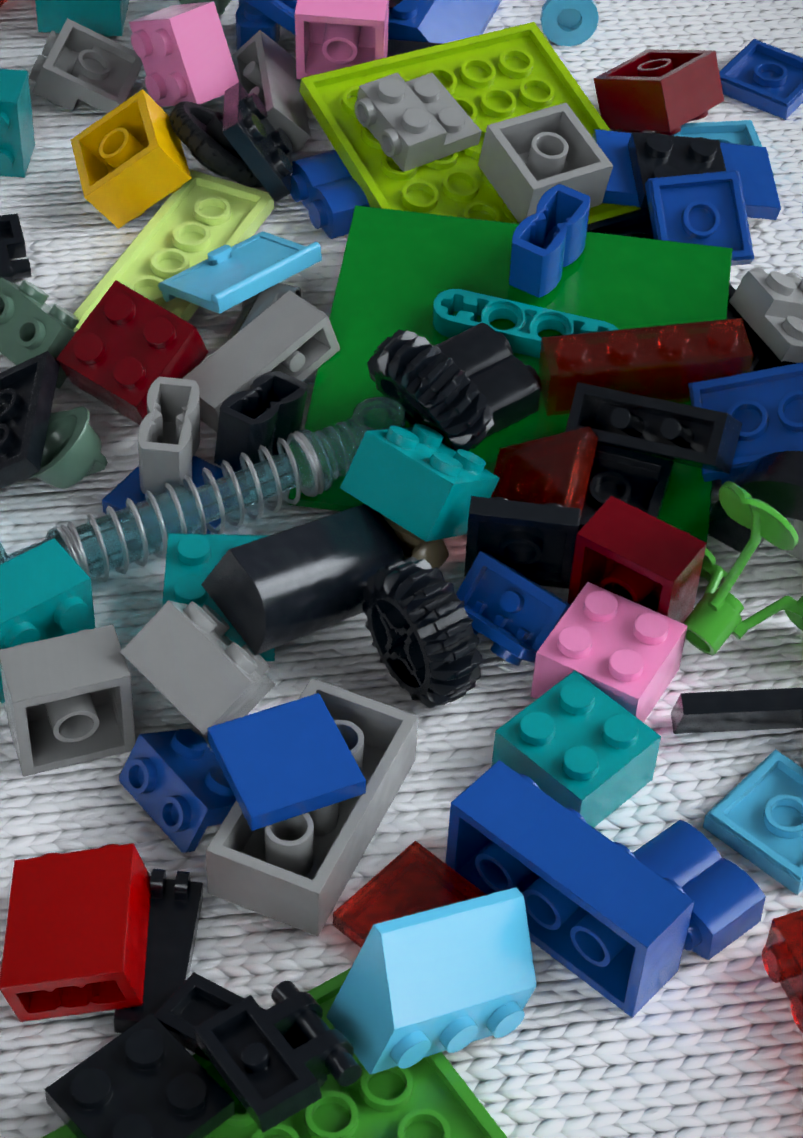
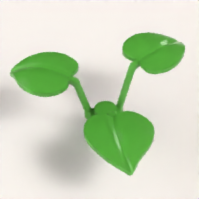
M731 481L724 482L718 492L719 501L731 519L751 530L750 539L729 573L717 565L714 555L707 548L705 549L700 577L709 583L702 599L683 622V624L688 626L685 638L697 649L711 656L717 653L731 634L741 639L747 630L781 610H785L788 618L803 631V596L798 601L790 596H784L742 621L740 613L744 610V606L729 592L761 542L762 537L774 546L787 551L794 549L799 537L795 528L776 509L759 499L752 498L751 494Z

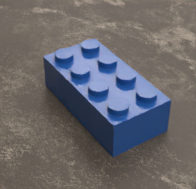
M500 760L451 802L444 875L474 898L517 887L525 900L530 941L633 1018L678 972L694 900L687 896L676 882L668 878H662L637 860L626 846L618 842H612L587 824L583 816L576 810L562 806L540 790L530 777L525 774H518Z

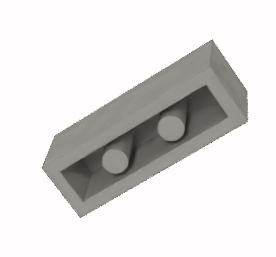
M259 30L231 57L241 85L249 95L255 93L260 98L268 114L267 120L275 130L281 128L286 133L293 146L292 153H296L303 148L311 137L305 101L299 92L301 80L296 79V58Z
M289 290L182 379L196 380L200 391V420L217 432L220 407L228 397L238 392L250 390V386L256 378L272 371L279 370L303 381L340 350V346L328 315Z

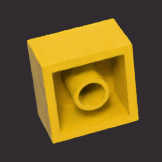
M143 89L70 140L84 198L118 229L132 219L140 217L148 208L167 195L178 191L183 184L191 180L181 141L172 129L169 115Z

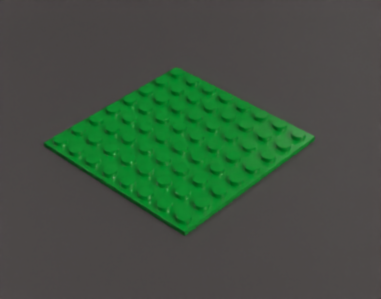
M355 205L329 318L340 350L317 370L303 434L308 438L319 458L325 480L324 490L321 494H317L314 497L307 496L301 492L300 499L294 506L344 511L364 504L342 490L340 486L365 432L389 429L392 425L401 428L410 427L409 423L397 414L393 406L386 402L385 396L377 390L376 383L370 377L367 362L373 356L377 347L398 330L415 332L418 336L425 337L433 346L449 339V337L441 335L435 330L433 325L434 299L438 294L449 289L467 290L605 321L617 327L622 334L620 360L616 366L604 371L584 369L513 352V356L518 358L525 366H532L540 377L542 390L540 392L538 411L487 436L477 447L469 450V452L476 454L486 462L484 469L500 478L491 497H502L511 501L537 504L550 503L572 436L566 434L565 430L577 382L692 406L689 383L722 377L733 248L587 232L586 244L582 254L573 263L563 267L562 277L558 285L548 294L538 298L509 285L512 237L519 224ZM454 311L452 315L456 316L459 311ZM477 315L476 322H481L480 315ZM502 318L490 322V325L499 330H508L515 326L512 321ZM553 329L542 330L538 333L542 339L547 341H556L564 337L559 331ZM573 337L572 343L577 344L578 338ZM596 343L595 348L602 349L603 344ZM300 446L299 456L307 476L315 486L309 461ZM676 462L673 463L672 475L658 519L707 543L712 481L704 482L701 468ZM292 482L288 498L294 500L297 492L296 485Z

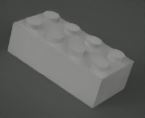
M311 678L299 699L317 693L321 695L366 779V794L251 831L236 800L206 849L208 894L319 936L416 760L418 716Z

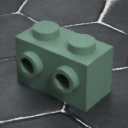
M0 278V353L15 365L46 351L56 359L77 332L78 328L76 326L80 320L57 304H54L52 308L45 302L49 295L34 284L23 280L21 285L18 286L4 278ZM61 366L56 383V388L58 389L61 388L67 379V375Z

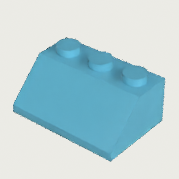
M515 887L373 924L326 1016L334 1028L341 1031L354 1048L353 1053L370 1075L396 1066L401 1069L409 1068L424 1057L446 1050L449 1053H455L465 1048L471 1042L490 1036L501 1038L514 1031L520 1025L525 1016L523 1009L537 987L523 894Z

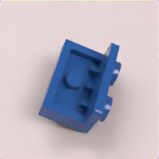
M482 551L479 552L456 592L459 600L465 601L464 609L468 617L473 619L471 625L476 635L481 633L492 640L494 643L490 650L500 658L516 666H519L522 660L535 663L536 652L570 607L569 603L492 555Z
M191 728L140 734L119 775V781L182 853L195 851L206 828L222 824L236 801L214 753L207 746L206 740Z

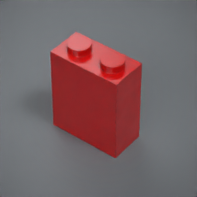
M134 843L125 845L109 844L97 849L63 854L47 853L40 857L14 860L0 974V991L20 1022L143 1006L151 876Z

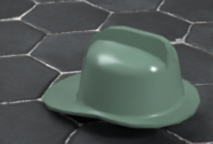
M81 406L71 410L51 413L40 471L32 477H36L56 488L66 489L77 484L84 477L105 470L108 462L101 453L102 441L100 436L88 423L90 415L88 409Z

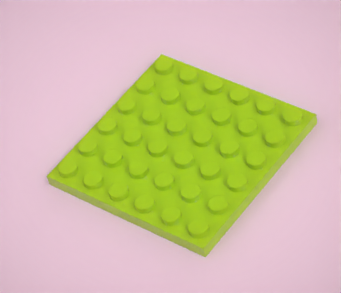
M535 22L303 77L300 81V94L350 175L362 188L370 207L519 224L478 166L487 125L567 103L591 136H593L595 129L611 131ZM397 72L405 82L433 73L482 131L479 144L403 172L395 161L383 152L380 142L369 129L362 126L355 114V102L357 101L359 86ZM602 203L589 209L588 224L641 208L638 206Z

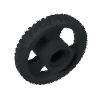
M180 102L174 107L169 116L172 129L190 149L191 154L196 160L219 176L228 177L245 186L263 187L222 133L223 113H215L193 102Z

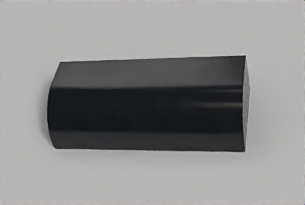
M362 504L229 549L201 585L252 652L258 655L363 613L362 603L365 602L363 588L367 586V578L376 574L378 569L399 559H405L399 539L388 522L379 512L366 504Z

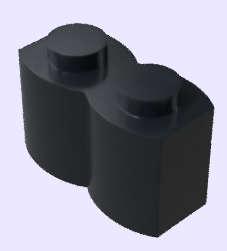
M482 322L435 345L448 358H452L453 362L461 370L465 371L466 376L477 385L478 391L486 397L488 406L492 408L494 425L487 432V436L538 411L540 392L542 390L540 377L532 366H525L524 363L513 356L511 345L501 332L496 333L489 325Z
M278 370L265 373L252 382L250 390L238 392L228 397L220 407L214 463L221 466L222 461L225 460L230 464L235 475L245 477L240 463V455L243 452L252 461L256 473L263 471L258 453L260 445L266 447L273 457L279 455L277 448L279 437L287 442L290 433L295 431L301 432L308 384ZM264 454V457H265V460H266V463H267V466H268V465H269V462H268V460H267V458H266V456H265V454ZM246 463V466H247V469H248V471H249V474H250V476H252V474H251V472H250V469H249V467H248V465H247V463Z

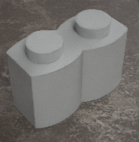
M159 376L148 390L147 415L142 420L138 429L140 487L143 494L148 490L153 495L166 496L164 486L165 483H169L177 497L180 498L186 493L183 483L184 476L187 475L192 479V457L196 454L200 445V391L196 380Z

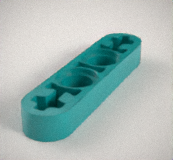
M462 289L445 290L434 299V328L441 335L449 338L483 322L489 325L496 333L501 332L508 339L514 353L594 371L611 369L620 360L622 334L617 327L605 321ZM454 311H459L456 316L452 315ZM477 315L481 316V322H476ZM502 318L512 321L515 326L508 330H499L490 325V322ZM553 329L559 331L564 337L556 341H547L542 339L538 333L542 330ZM573 337L578 338L577 344L572 343ZM596 343L603 344L602 349L595 348Z

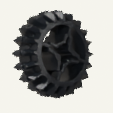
M398 330L377 347L373 356L367 362L370 377L376 383L377 390L385 396L386 402L393 406L397 414L402 416L409 423L410 427H414L415 424H422L438 431L444 437L441 443L455 451L458 449L466 451L474 449L487 437V432L493 427L494 416L492 408L488 406L486 397L478 391L477 385L466 376L464 370H461L453 362L452 358H448L441 352L438 346L430 344L425 337L418 336L412 331Z
M412 556L405 560L399 559L378 569L376 574L368 577L367 586L363 588L365 602L362 603V610L368 619L365 627L371 632L373 638L371 645L376 647L380 655V663L385 664L389 674L395 678L402 689H406L409 692L412 700H420L428 708H433L437 705L451 703L465 696L467 691L475 688L476 681L481 678V668L479 665L482 663V655L477 649L480 638L473 631L471 625L473 619L468 617L464 609L465 601L459 600L454 591V584L444 580L442 571L437 567L432 568L427 560H418Z

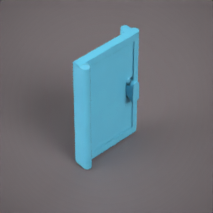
M262 231L232 247L230 245H223L207 254L208 259L160 282L158 287L162 291L163 299L166 302L177 297L220 314L322 261L321 246L318 242L304 246Z

